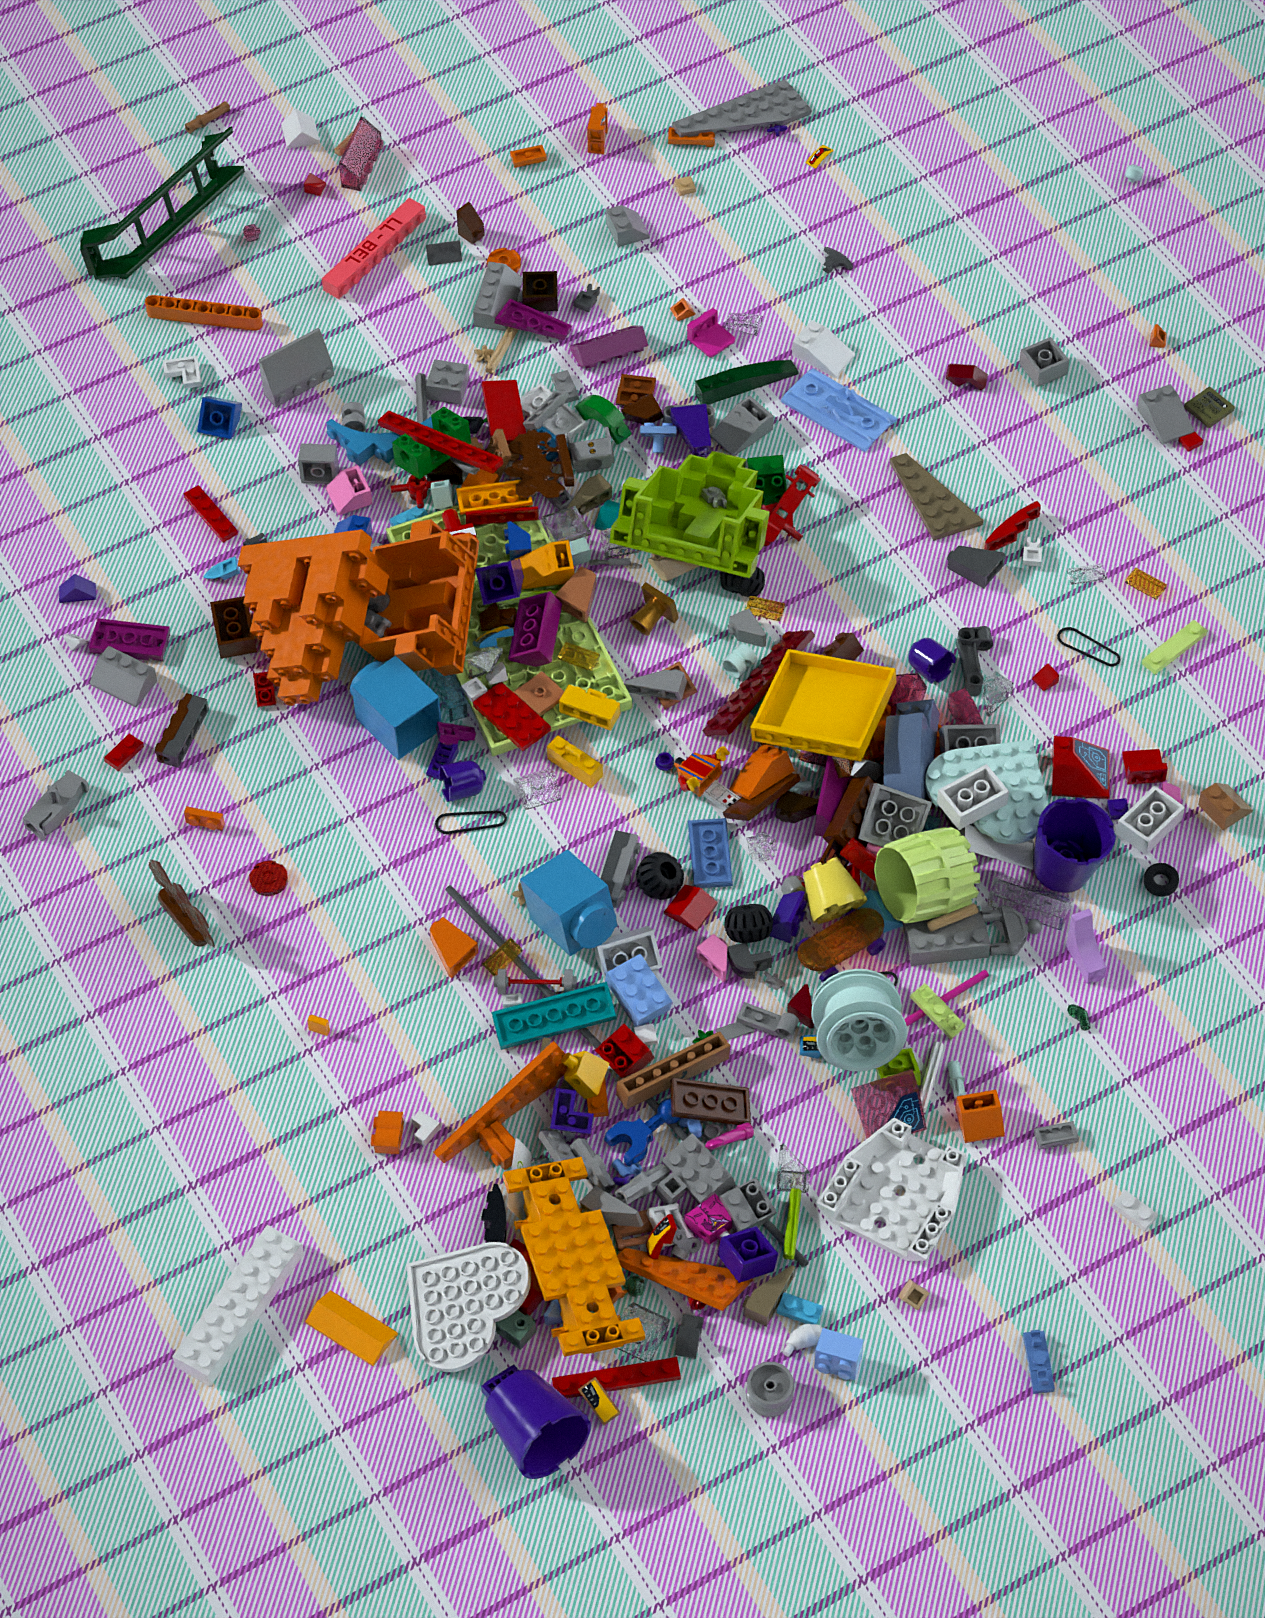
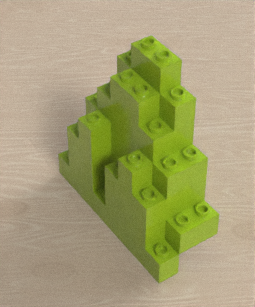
M712 451L707 458L689 454L678 469L659 465L647 481L629 476L622 487L618 519L611 526L609 543L750 578L756 570L758 553L765 543L770 513L769 511L761 510L764 491L755 489L758 471L745 468L747 459ZM709 487L719 488L727 500L726 508L718 505L717 509L713 508V503H707L701 496L702 489H708Z

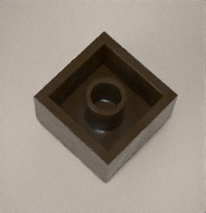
M557 271L523 272V304L538 311H558Z

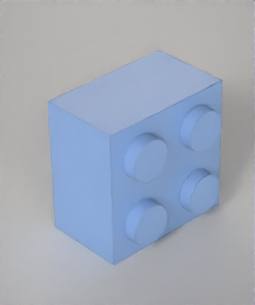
M823 1328L815 1350L814 1368L824 1374L832 1373L845 1380H855L862 1360L864 1340Z

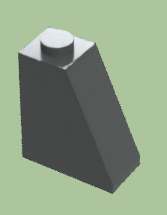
M958 545L947 556V568L984 589L1004 566L1005 553Z

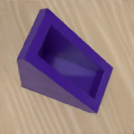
M73 574L59 586L60 603L96 600V583L77 574Z

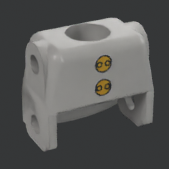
M605 427V438L572 443L570 433L566 434L569 456L573 469L577 472L610 468L612 463H614V453L608 427Z

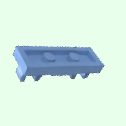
M1031 1330V1332L1023 1333L1033 1394L1054 1392L1055 1386L1045 1332Z

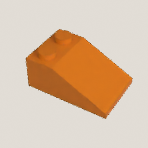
M768 744L760 746L750 756L729 790L738 796L751 800L794 772L795 770L787 751Z

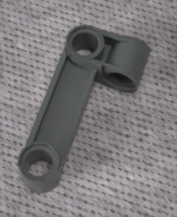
M987 626L964 627L958 631L956 647L959 653L965 692L970 696L980 695L984 681L977 650L986 651L993 647L991 631Z

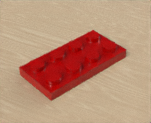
M502 682L473 701V707L522 751H525L551 731V726Z

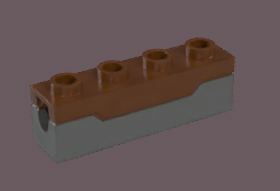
M186 693L184 698L179 701L178 709L171 716L168 728L164 729L160 743L156 744L155 754L158 762L179 768L209 711L207 699Z

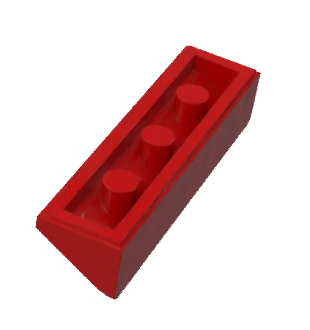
M538 506L465 512L466 524L473 523V525L539 520Z

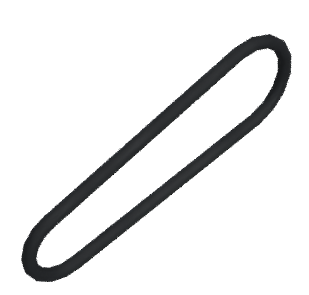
M1065 627L1057 634V639L1062 645L1105 665L1116 666L1121 661L1118 653L1075 628ZM1064 630H1073L1116 655L1118 661L1110 664L1068 645L1060 639V634Z
M498 810L445 813L438 816L435 826L443 834H452L499 827L506 823L507 816L504 812ZM500 813L504 816L502 823L453 831H443L438 826V821L444 816Z

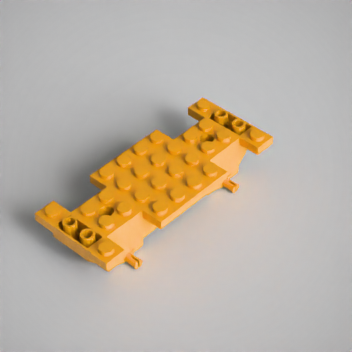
M582 1157L505 1171L502 1174L508 1194L523 1191V1209L526 1219L514 1221V1226L516 1230H521L544 1300L558 1299L563 1327L551 1329V1334L553 1338L558 1337L564 1357L622 1347L627 1343L644 1340L646 1336L639 1317L621 1321L620 1315L617 1316L608 1288L625 1285L626 1279L601 1210L582 1213V1208L579 1209L570 1182L586 1179L588 1175Z

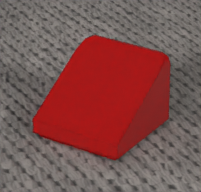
M1048 663L1032 677V680L1043 691H1046L1059 682V674Z

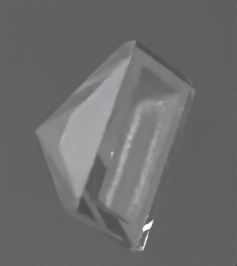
M1103 563L1067 568L1071 585L1107 579Z

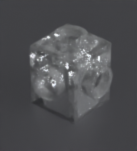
M760 832L756 833V836L747 837L749 856L752 860L768 861L770 857H775L774 851H777L776 839H773L770 834Z

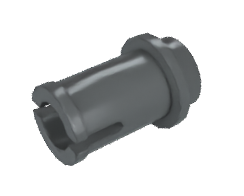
M260 533L253 538H246L243 546L267 543V538L262 539L265 535Z

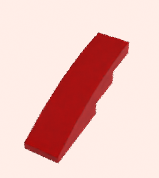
M1035 501L1007 518L987 538L984 549L995 551L1017 541L1018 533L1028 529L1029 521L1040 517V503Z

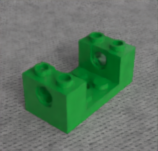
M442 407L431 415L434 430L471 444L469 421L446 407ZM403 434L392 442L395 464L418 479H421L451 458L447 454L437 450L434 451L435 449L415 442L407 434Z

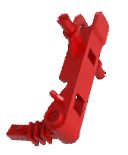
M800 464L794 472L797 475L794 479L789 475L785 476L792 483L777 503L767 506L761 505V510L770 512L764 546H769L773 543L781 530H784L788 533L787 536H792L798 542L802 539L803 535L797 532L793 526V513L806 494L813 498L815 497L809 490L812 486L815 488L821 480L819 475L806 465ZM796 483H804L806 486L805 489H801V491L796 488L798 486ZM779 508L787 513L784 518L776 513Z

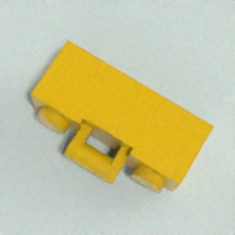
M568 684L559 700V711L611 731L620 716V703L614 699H608L607 694L589 688L586 693V690Z
M557 735L547 745V759L588 787L592 788L603 777V764L561 736Z

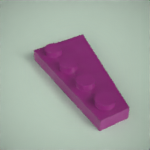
M512 299L508 300L494 321L495 324L560 340H565L572 329V325Z

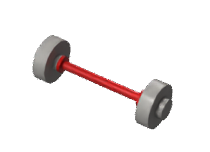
M498 969V976H494V987H497L498 994L506 995L507 987H511V984H552L564 987L565 993L573 991V988L577 987V976H573V969H565L564 977H560V980L511 979V977H507L506 969Z

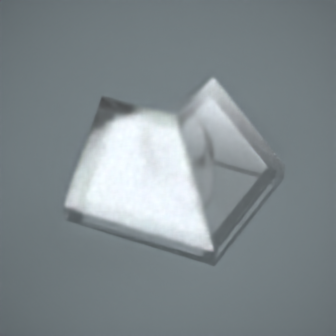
M486 647L466 654L464 670L469 679L484 674L491 675L503 652L502 647Z

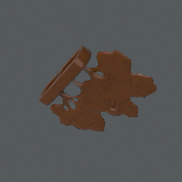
M535 429L528 430L526 434H519L508 444L509 449L513 453L523 456L522 460H515L511 467L504 470L510 477L522 479L515 485L517 495L529 498L540 492L546 498L559 497L560 493H563L565 487L557 482L559 477H563L566 487L574 486V474L565 434L556 435V447L554 448L547 444L552 438L551 434L547 432L540 433ZM538 445L546 446L545 449L548 448V450H542L538 448ZM549 452H557L559 461L550 462L546 459V455ZM560 464L562 473H553L551 471L553 465Z
M150 859L149 868L156 882L164 887L158 893L160 905L192 944L200 947L208 943L215 948L214 941L208 931L209 925L203 914L191 905L181 884L171 883L160 862Z

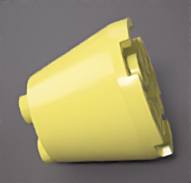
M837 857L828 860L823 865L821 862L811 866V870L803 873L809 912L813 923L822 924L832 921L851 911V908L858 909L867 902L865 893Z

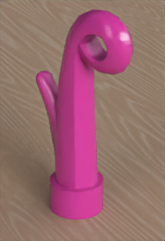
M749 1123L738 1125L735 1129L707 1141L705 1148L712 1150L739 1140L745 1141L750 1139L754 1135L753 1127Z

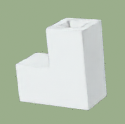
M421 1110L412 1118V1125L418 1128L414 1134L415 1141L425 1147L440 1130V1123Z

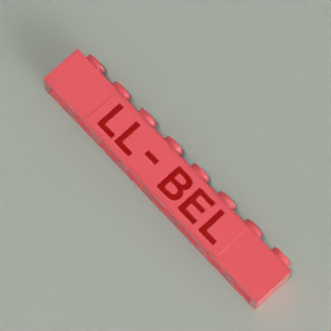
M408 198L321 278L323 291L337 299L347 294L349 289L357 284L363 276L368 274L376 264H379L387 254L391 253L420 223L425 221V206Z

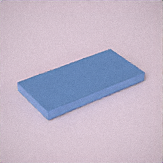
M726 818L688 820L694 887L733 886Z

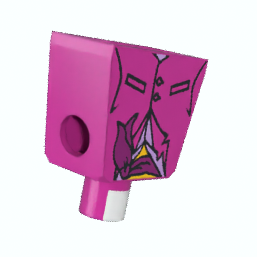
M716 1194L685 1215V1223L688 1229L707 1244H712L717 1239L721 1241V1237L730 1235L732 1219Z

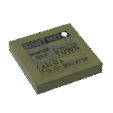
M1210 386L1184 404V408L1208 428L1218 423L1235 409L1234 405Z

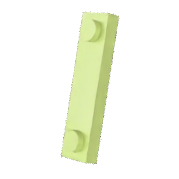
M1191 621L1142 659V665L1156 675L1205 637L1208 630L1197 621Z

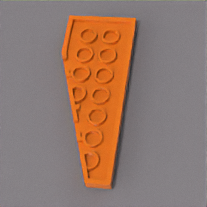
M554 1041L551 1042L433 1153L443 1163L451 1160L459 1152L478 1140L479 1133L489 1127L495 1121H499L502 1124L506 1119L538 1098L548 1089H552L557 1084V1081L565 1075L567 1066L561 1062L562 1057L565 1055L564 1051Z

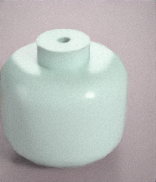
M1132 164L1127 167L1125 176L1129 178L1128 181L1135 183V181L1141 180L1144 170L1142 167Z

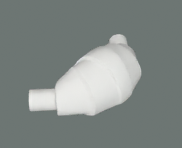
M804 1324L793 1330L791 1336L786 1341L787 1346L782 1353L790 1357L793 1350L798 1351L802 1348L816 1346L823 1327L817 1324Z

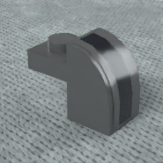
M747 943L728 946L727 957L730 966L739 977L755 979V971H765L768 968H772V955L770 951L751 955Z

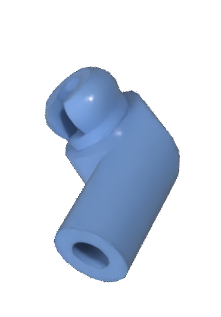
M680 1119L679 1124L681 1127L689 1128V1132L693 1133L697 1138L702 1136L700 1120Z
M619 1158L612 1163V1167L622 1177L635 1174L633 1177H636L642 1171V1166L638 1163L626 1166Z

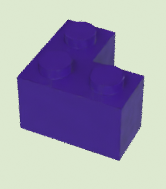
M556 1088L550 1129L592 1134L594 1114L574 1111L577 1091Z

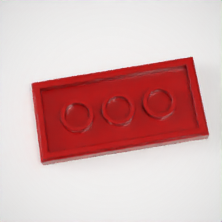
M517 380L482 381L481 386L490 437L493 436L496 429H503L506 441L510 443L519 434H526Z

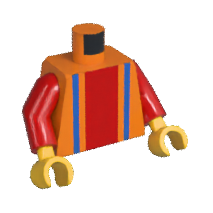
M721 746L712 755L692 753L686 760L678 757L675 760L674 767L678 769V782L682 791H691L701 797L705 790L722 775L720 761H725L726 755L730 754L727 748Z

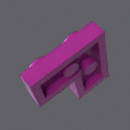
M437 721L436 731L441 743L452 745L458 744L459 740L464 742L469 740L475 741L476 732L474 727Z

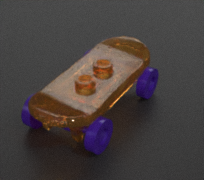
M853 909L846 913L842 919L814 936L802 939L795 947L798 959L806 968L817 971L818 974L821 973L819 979L823 983L831 976L839 973L835 967L837 964L867 947V952L871 956L877 955L884 949L886 942L880 938L884 931V920L881 914L874 909Z

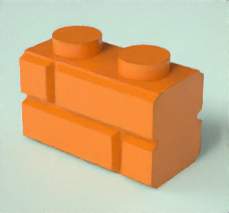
M495 1121L479 1133L480 1141L478 1143L484 1152L488 1151L492 1155L491 1159L496 1166L500 1165L506 1170L512 1166L515 1139L499 1121Z

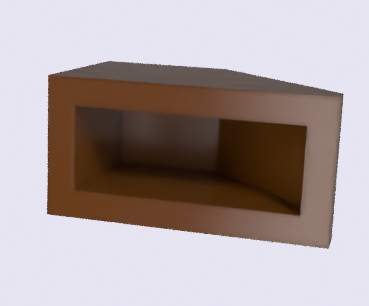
M467 202L456 211L458 235L473 245L485 236L484 223L472 204Z

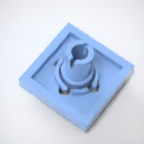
M644 423V426H640L641 437H653V453L659 454L664 453V437H677V428L673 426V423H662V426H655V423Z

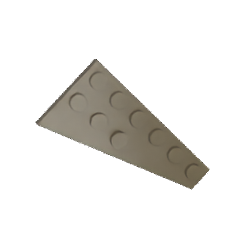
M907 453L890 458V465L933 541L983 525L984 520Z

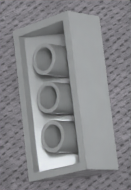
M488 262L473 311L475 327L506 331L508 328L507 326L495 324L494 321L509 299L517 301L523 278L506 264Z

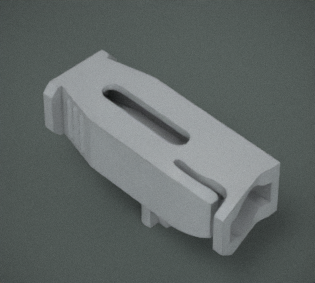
M67 770L62 778L57 780L52 786H47L45 794L23 817L25 829L32 831L40 841H44L46 839L45 835L56 830L78 805L84 792L87 793L89 791L88 782Z

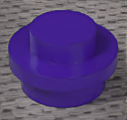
M660 753L655 759V765L662 771L670 770L674 766V758L669 753Z

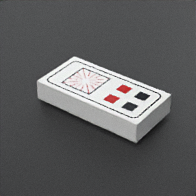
M717 780L703 794L704 797L724 811L740 799L739 796Z

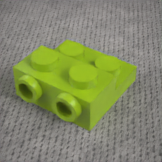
M912 1048L902 1049L890 1062L875 1068L881 1091L895 1092L900 1088L914 1089L921 1085V1073Z

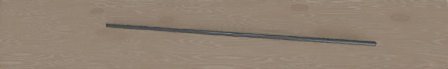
M451 885L445 889L529 979H540ZM534 984L546 997L555 995L545 984ZM587 1028L578 1030L595 1049L601 1045L600 1041ZM653 1097L645 1100L657 1113L658 1102ZM677 1123L667 1124L682 1141L689 1136ZM734 1185V1186L731 1187L729 1190H732V1189L736 1188L737 1186ZM770 1220L766 1221L763 1226L784 1247L785 1236ZM796 1249L794 1259L804 1268L809 1264V1261Z

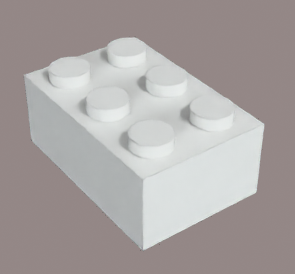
M986 764L939 789L937 804L958 830H961L1007 805L1009 791Z
M1153 786L1118 820L1116 834L1147 855L1182 821L1185 807L1158 787Z

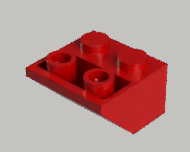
M625 1023L595 1049V1052L603 1060L610 1063L609 1066L621 1078L642 1070L655 1058L651 1050Z

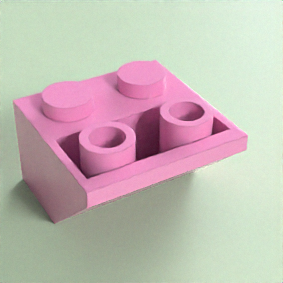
M358 465L341 470L326 487V491L338 515L372 505L371 490Z

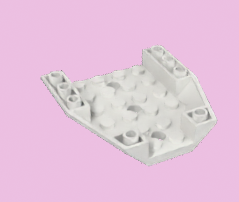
M893 1118L845 1156L816 1202V1205L834 1224L906 1261H926L956 1212L966 1153L950 1145L943 1151L911 1135L912 1126ZM915 1158H922L925 1162L919 1165L913 1160ZM902 1189L905 1191V1194L897 1196L894 1191ZM876 1221H883L886 1225L883 1228H878L874 1223Z

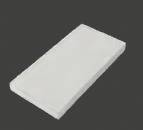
M540 383L520 397L522 412L530 417L552 392ZM564 404L554 412L552 417L543 423V427L554 435L565 434L567 441V433H570L572 438L587 428L588 423Z

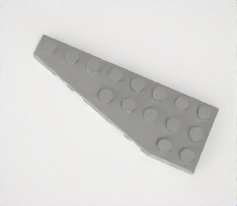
M784 79L672 122V128L675 129L679 137L687 135L688 137L698 136L699 133L714 132L716 134L720 130H726V132L749 130L754 126L765 128L769 127L770 124L785 125L811 115L812 109L788 81Z

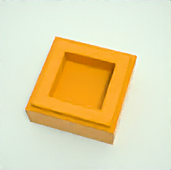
M309 1015L307 1020L309 1030L328 1036L330 1032L329 1021L315 1015Z

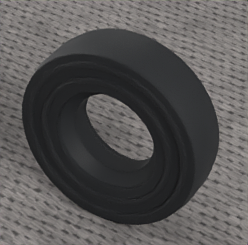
M1155 863L1148 867L1144 874L1145 888L1155 896H1169L1178 887V872L1169 864ZM1158 874H1163L1168 877L1169 882L1166 885H1159L1154 881V877Z

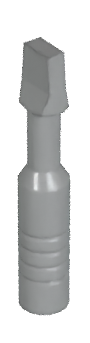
M631 558L590 560L589 565L631 566Z

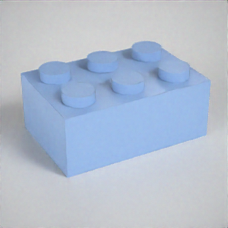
M641 954L607 972L605 982H607L608 987L635 1027L645 1025L670 1011L672 1000Z

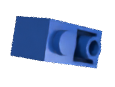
M509 521L507 522L508 529H504L505 540H509V543L505 544L506 555L510 554V561L531 552V537L529 533Z

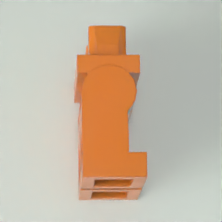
M596 103L595 107L591 106L587 127L588 153L604 154L606 134H608V108H606L605 103Z

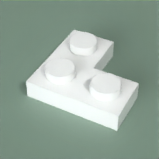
M198 356L162 360L165 378L182 376L184 389L202 386Z

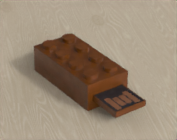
M869 776L851 780L822 837L828 843L819 861L822 865L826 864L828 860L837 857L846 869L849 861L840 855V851L852 838L864 847L867 846L868 842L858 839L868 799L874 783H877Z

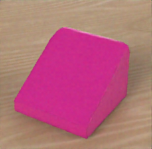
M1163 781L1161 790L1181 804V788Z

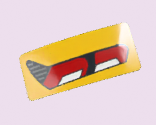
M822 145L805 163L813 168H817L834 150Z

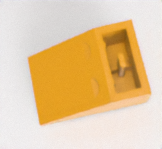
M569 540L550 542L516 558L520 559L524 575L521 589L565 584L574 575Z

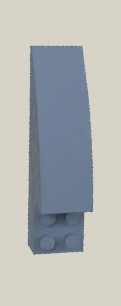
M934 699L897 703L896 715L886 717L884 741V786L927 801L929 797L925 788V777L929 765L934 760L940 716Z

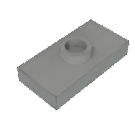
M1074 1121L1034 1128V1135L1039 1149L1079 1141Z

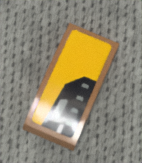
M596 1377L578 1389L603 1425H606L621 1414Z

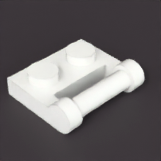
M678 1203L648 1208L646 1214L653 1229L664 1217L672 1214L679 1229L685 1232L686 1237H694L693 1233L689 1232L680 1213L681 1208ZM673 1242L672 1244H663V1247L675 1244Z

